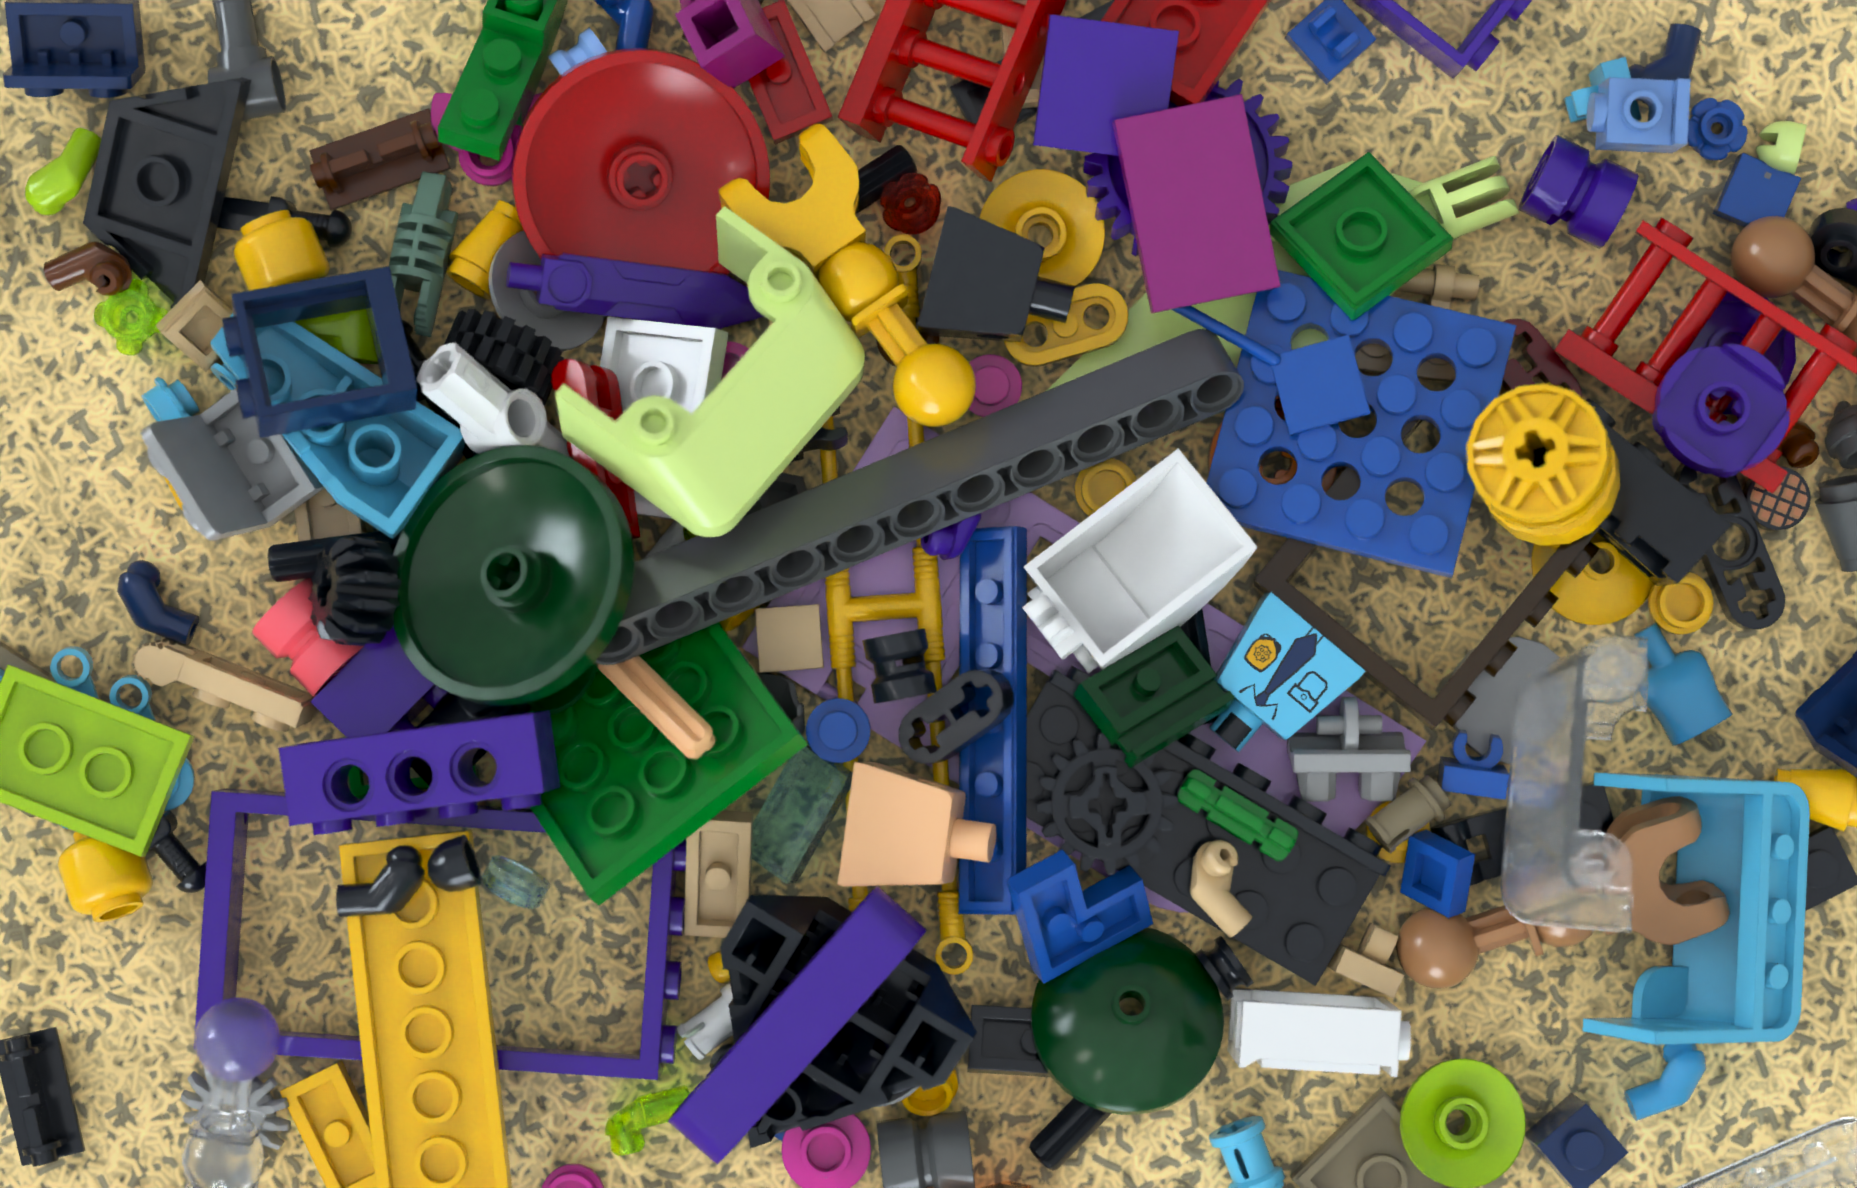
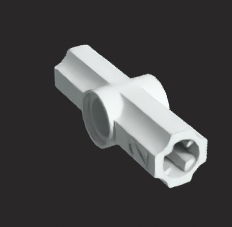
M456 343L439 346L437 351L422 363L416 379L422 386V393L460 423L463 439L472 451L481 454L501 447L529 445L551 449L570 457L567 449V440L562 437L560 431L547 421L546 410L536 393L529 389L510 390Z

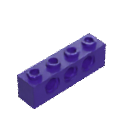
M550 710L308 742L279 748L289 826L312 823L313 835L352 830L351 818L375 815L376 827L416 821L414 810L438 807L440 819L479 813L477 801L501 798L503 810L542 805L541 793L560 788ZM479 748L490 752L496 761V774L490 783L481 781L473 771L472 760ZM416 757L424 759L432 769L433 780L427 791L418 789L410 778V766ZM354 765L360 767L369 779V791L363 800L354 796L348 787V774Z

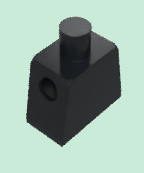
M948 206L917 330L920 334L928 336L1020 342L1023 337L1028 314L1066 323L1075 285L1038 276L1044 253V247L1040 244L963 210Z

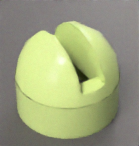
M1777 121L1767 125L1760 131L1759 137L1763 140L1774 142L1775 145L1757 146L1756 153L1759 160L1764 161L1768 166L1776 170L1795 175L1807 124Z

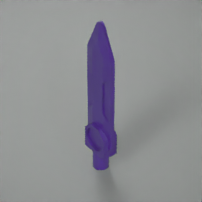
M562 253L559 256L542 254L541 266L509 262L507 270V288L537 291L536 300L538 303L553 305L556 310L716 329L764 317L753 307L749 299L748 287L723 273Z

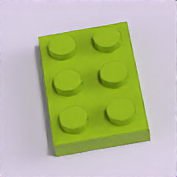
M8 664L0 682V802L140 857H146L195 736Z

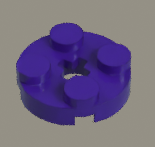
M1726 343L1722 347L1710 346L1704 349L1700 347L1680 357L1661 380L1655 395L1652 425L1655 432L1662 438L1663 444L1668 451L1681 463L1701 473L1728 478L1761 463L1777 448L1784 438L1789 425L1790 408L1787 410V400L1783 392L1786 386L1777 368L1766 357L1749 347ZM1725 394L1730 396L1735 401L1731 412L1738 417L1737 421L1733 424L1725 420L1719 424L1709 418L1710 409L1705 405L1706 398L1710 397L1718 401Z

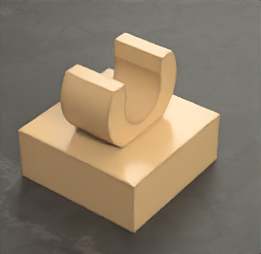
M1369 923L1358 951L1340 944L1328 964V967L1336 973L1393 999L1405 976L1398 970L1386 965L1395 948L1398 936L1372 923Z

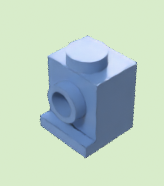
M1607 78L1598 85V93L1592 92L1588 100L1587 129L1589 132H1596L1595 150L1674 153L1688 144L1691 79ZM1640 100L1649 106L1648 122H1638L1632 117L1630 107L1633 101Z

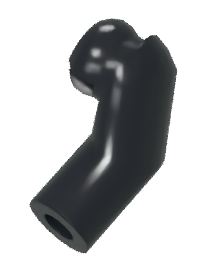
M397 846L386 855L387 865L383 867L372 883L338 885L336 905L339 917L394 914L402 910L423 883L425 870L421 866L422 855L411 846Z

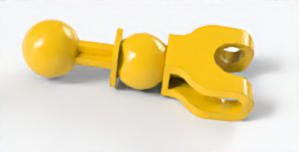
M819 123L813 124L799 135L800 159L813 181L812 186L802 198L788 203L769 201L747 179L743 178L733 179L718 189L722 208L724 206L801 260L810 269L847 322H851V329L858 339L869 331L873 334L897 367L893 377V393L900 410L909 419L920 425L940 427L955 422L967 412L973 402L976 391L974 371L968 360L954 348L943 344H927L903 312L902 308L908 303L909 290L904 283L899 285V274L892 259L875 245L865 243L866 230L856 217L859 200L858 167L824 125Z

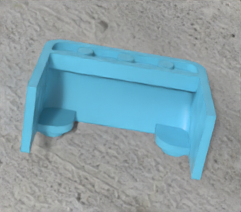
M1594 772L1595 786L1642 790L1641 805L1674 796L1685 797L1697 804L1702 821L1701 833L1695 842L1677 851L1676 884L1699 880L1713 883L1726 895L1730 914L1726 923L1720 928L1682 943L1674 944L1672 966H1653L1640 975L1633 991L1632 1017L1583 1018V1032L1653 1045L1777 1042L1789 1037L1799 1022L1802 1001L1810 819L1809 803L1803 790L1794 783L1780 781Z

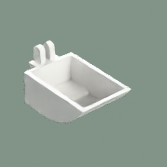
M1178 448L1024 566L1036 587L1027 593L1031 601L1022 608L1062 660L1073 653L1089 674L1098 666L1101 670L1105 669L1178 625L1181 627L1226 586L1258 547Z

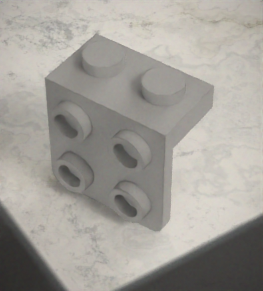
M236 388L200 415L152 422L141 431L142 439L148 447L147 454L151 464L172 485L183 503L182 511L186 520L196 531L202 533L211 541L269 528L325 488L282 434L263 438L259 437L256 418L243 419Z

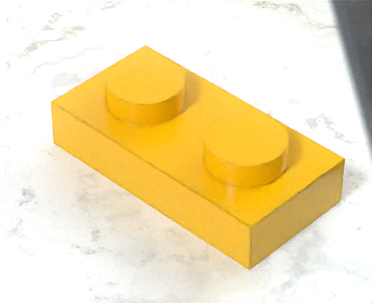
M342 1060L279 1091L282 1098H287L289 1104L287 1108L326 1188H375L376 1179L369 1116Z

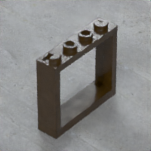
M1415 420L1406 425L1401 434L1403 444L1423 420ZM1347 467L1327 490L1326 494L1336 500H1346L1353 497L1360 487L1359 476L1354 470ZM1599 525L1594 532L1569 544H1561L1434 699L1429 697L1289 583L1319 547L1318 545L1288 538L1256 576L1254 586L1263 594L1272 592L1363 668L1365 670L1364 676L1431 730L1435 729L1442 719L1453 727L1476 700L1477 697L1467 689L1480 673L1485 670L1494 677L1518 649L1516 645L1509 641L1513 633L1524 620L1535 628L1559 599L1550 589L1565 570L1576 578L1600 548L1590 540L1601 526Z

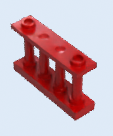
M886 0L837 118L856 134L881 143L886 128L896 123L965 147L966 150L961 162L980 179L992 182L998 166L1001 167L1007 162L1013 150L1015 142L1013 129L1045 54L1050 14L1060 16L1067 0H1027L1026 5L1012 0ZM945 5L1015 29L1002 63L998 64L927 40L926 32L935 10ZM921 64L991 88L977 123L975 124L903 99L902 90L911 68Z
M1661 217L1655 227L1643 220L1635 233L1650 242V246L1593 329L1586 326L1580 336L1568 329L1554 351L1642 409L1653 414L1655 410V395L1661 380L1673 364L1687 352L1727 293L1760 313L1740 345L1749 347L1764 355L1783 328L1811 346L1815 351L1784 394L1787 400V410L1790 408L1789 425L1784 438L1777 448L1761 463L1740 472L1773 494L1788 474L1785 469L1776 464L1783 454L1778 448L1837 364L1849 372L1857 374V358L1852 355L1857 348V343L1828 324H1825L1822 330L1817 333L1687 249L1694 238ZM1675 258L1704 277L1705 280L1648 363L1646 364L1641 361L1633 371L1613 358V355L1619 348L1614 342L1671 259ZM1726 394L1718 401L1707 397L1705 405L1710 409L1709 418L1717 424L1723 420L1726 421L1728 417L1723 413L1733 399Z

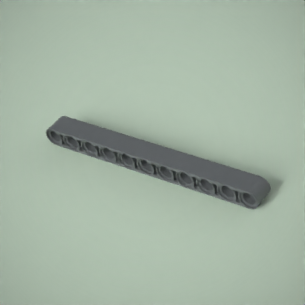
M1207 329L1189 331L744 516L726 534L717 537L696 536L634 562L632 589L622 621L613 638L595 663L614 665L627 661L1221 413L1230 408L1240 398L1244 391V381L1216 334Z

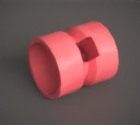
M306 578L287 592L264 614L253 628L252 634L276 659L289 657L292 660L290 673L315 697L364 646L336 644L335 641L320 638L317 626L311 620L313 604L308 599L312 593L313 583L311 578Z

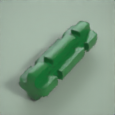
M1193 769L1187 774L1177 791L1176 796L1179 803L1196 813L1200 809L1208 812L1205 817L1207 820L1249 845L1252 844L1253 840L1261 844L1258 850L1275 861H1283L1288 856L1298 837L1296 828L1278 817L1274 822L1267 819L1268 811L1225 785L1221 790L1214 787L1216 780L1198 769Z

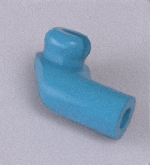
M1696 1044L1664 1045L1663 1057L1668 1064L1660 1078L1624 1091L1629 1110L1635 1121L1683 1105L1690 1099L1706 1070L1705 1055L1702 1051L1697 1050Z

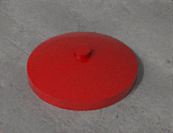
M630 48L605 52L578 63L561 74L537 98L521 126L512 160L511 178L516 211L522 228L540 259H542V254L559 256L562 253L728 275L731 271L722 266L718 261L716 215L722 209L718 189L733 179L743 178L747 179L759 193L769 200L770 164L767 148L759 125L745 101L731 86H726L702 69L698 62L688 57L659 49Z

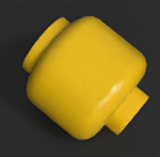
M279 210L252 220L241 227L240 230L243 237L236 243L233 253L249 291L327 277L330 269L329 262L314 227L309 220L301 217H291L289 210Z
M75 832L73 834L75 843L67 847L61 853L58 860V868L72 908L80 914L92 915L95 922L115 920L139 910L144 905L142 897L150 891L153 884V878L146 857H140Z

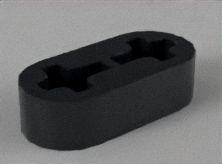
M992 669L970 670L957 676L910 710L902 719L899 727V742L903 752L911 760L920 764L943 762L954 757L1003 722L1010 714L1014 704L1013 690L1010 682L1001 673ZM973 685L977 688L988 686L991 688L993 695L986 701L990 712L980 709L964 714L961 710L963 706L972 701L976 696ZM948 718L951 725L941 731L936 737L940 747H937L935 744L924 746L920 740V737L926 732L923 721L930 724L941 722Z

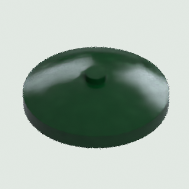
M529 445L507 446L489 450L467 459L442 476L428 490L401 531L394 556H397L399 561L397 576L402 584L398 589L400 606L395 608L393 627L400 645L415 668L438 687L463 699L490 706H512L536 701L559 691L581 676L602 654L613 638L628 605L634 574V549L631 531L622 506L606 483L594 472L572 458L551 449Z

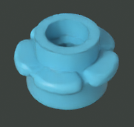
M157 377L154 379L157 386L141 395L145 405L156 421L189 417L200 411L188 390L179 380L167 386V383L162 378Z

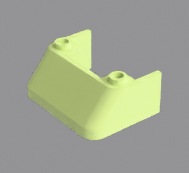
M725 206L716 215L718 261L722 266L748 284V295L753 307L773 323L698 408L691 414L669 398L649 396L639 399L630 405L615 422L565 384L555 392L562 437L683 527L702 537L721 536L738 524L860 383L864 374L865 352L861 341L810 269L801 260Z

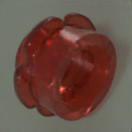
M915 172L903 174L900 177V181L889 182L881 193L880 205L884 208L882 218L894 230L912 235L920 234L930 229L939 217L940 191L935 184H929L927 177L923 174ZM914 198L915 203L912 206L906 207L904 205L906 199Z

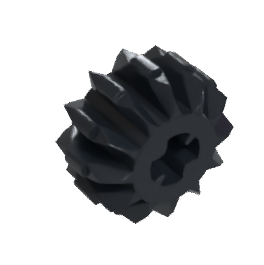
M362 536L330 538L327 541L323 551L316 557V571L311 576L313 583L312 593L308 598L313 604L311 620L317 626L321 639L332 640L336 644L365 646L367 643H381L386 636V632L391 630L394 625L395 608L400 606L398 589L402 582L397 576L399 561L397 556L393 555L389 543L376 541L372 537Z

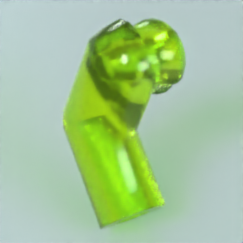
M683 1085L639 1096L611 1116L605 1126V1136H610L611 1151L617 1156L641 1151L645 1145L641 1129L667 1123L672 1114L690 1094L687 1086Z

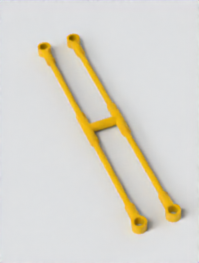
M900 234L892 237L887 242L884 253L891 258L893 248L899 244H908L915 251V258L909 265L900 266L895 263L894 265L899 274V285L904 283L909 290L908 303L902 310L916 328L915 317L920 316L917 269L921 264L922 250L915 238L910 235ZM830 416L823 424V428L828 430L834 429L833 416ZM907 417L910 448L925 442L924 426ZM820 449L822 484L838 478L836 450L827 451ZM921 538L916 540V547L912 548L915 592L851 597L849 568L825 578L829 648L831 649L830 661L831 668H836L838 698L854 702L852 667H856L855 643L853 642V622L917 618V628L925 629L929 647L924 654L925 666L934 674L936 690L938 691L943 687L941 661L945 660L942 629L938 555L929 556L925 553L921 546ZM934 693L927 694V698L933 695ZM945 720L929 724L931 745L935 744L937 747H940L936 737L941 731L946 729ZM858 757L848 762H843L846 817L854 762H858ZM948 760L933 763V781L950 786ZM955 873L953 882L941 884V891L937 892L940 941L935 952L936 963L940 966L941 970L952 975L965 972L973 961V949L965 934L964 914H959V890H957V877ZM868 886L852 887V897L848 898V909L851 912L868 895ZM958 943L964 947L967 955L963 963L951 966L943 960L942 951L948 944Z

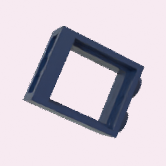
M389 266L231 294L233 317L222 319L229 357L242 355L247 378L235 380L240 410L243 419L256 418L260 438L416 409L417 385ZM366 309L383 385L272 405L255 328Z

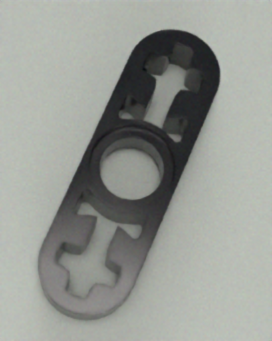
M1681 463L1676 469L1673 478L1682 485L1686 484L1689 486V483L1697 479V471ZM1737 476L1719 477L1720 483L1711 488L1716 505L1723 506L1730 501L1734 510L1733 513L1719 515L1743 532L1745 547L1741 555L1731 561L1720 558L1714 552L1713 547L1701 559L1726 618L1735 626L1743 629H1763L1774 624L1782 615L1785 607V594ZM1699 493L1703 498H1705L1709 502L1707 496L1704 493ZM1755 561L1758 571L1748 572L1745 575L1753 590H1765L1768 600L1760 604L1761 616L1757 618L1753 611H1741L1739 609L1738 601L1746 597V590L1741 578H1732L1727 582L1724 571L1742 569Z

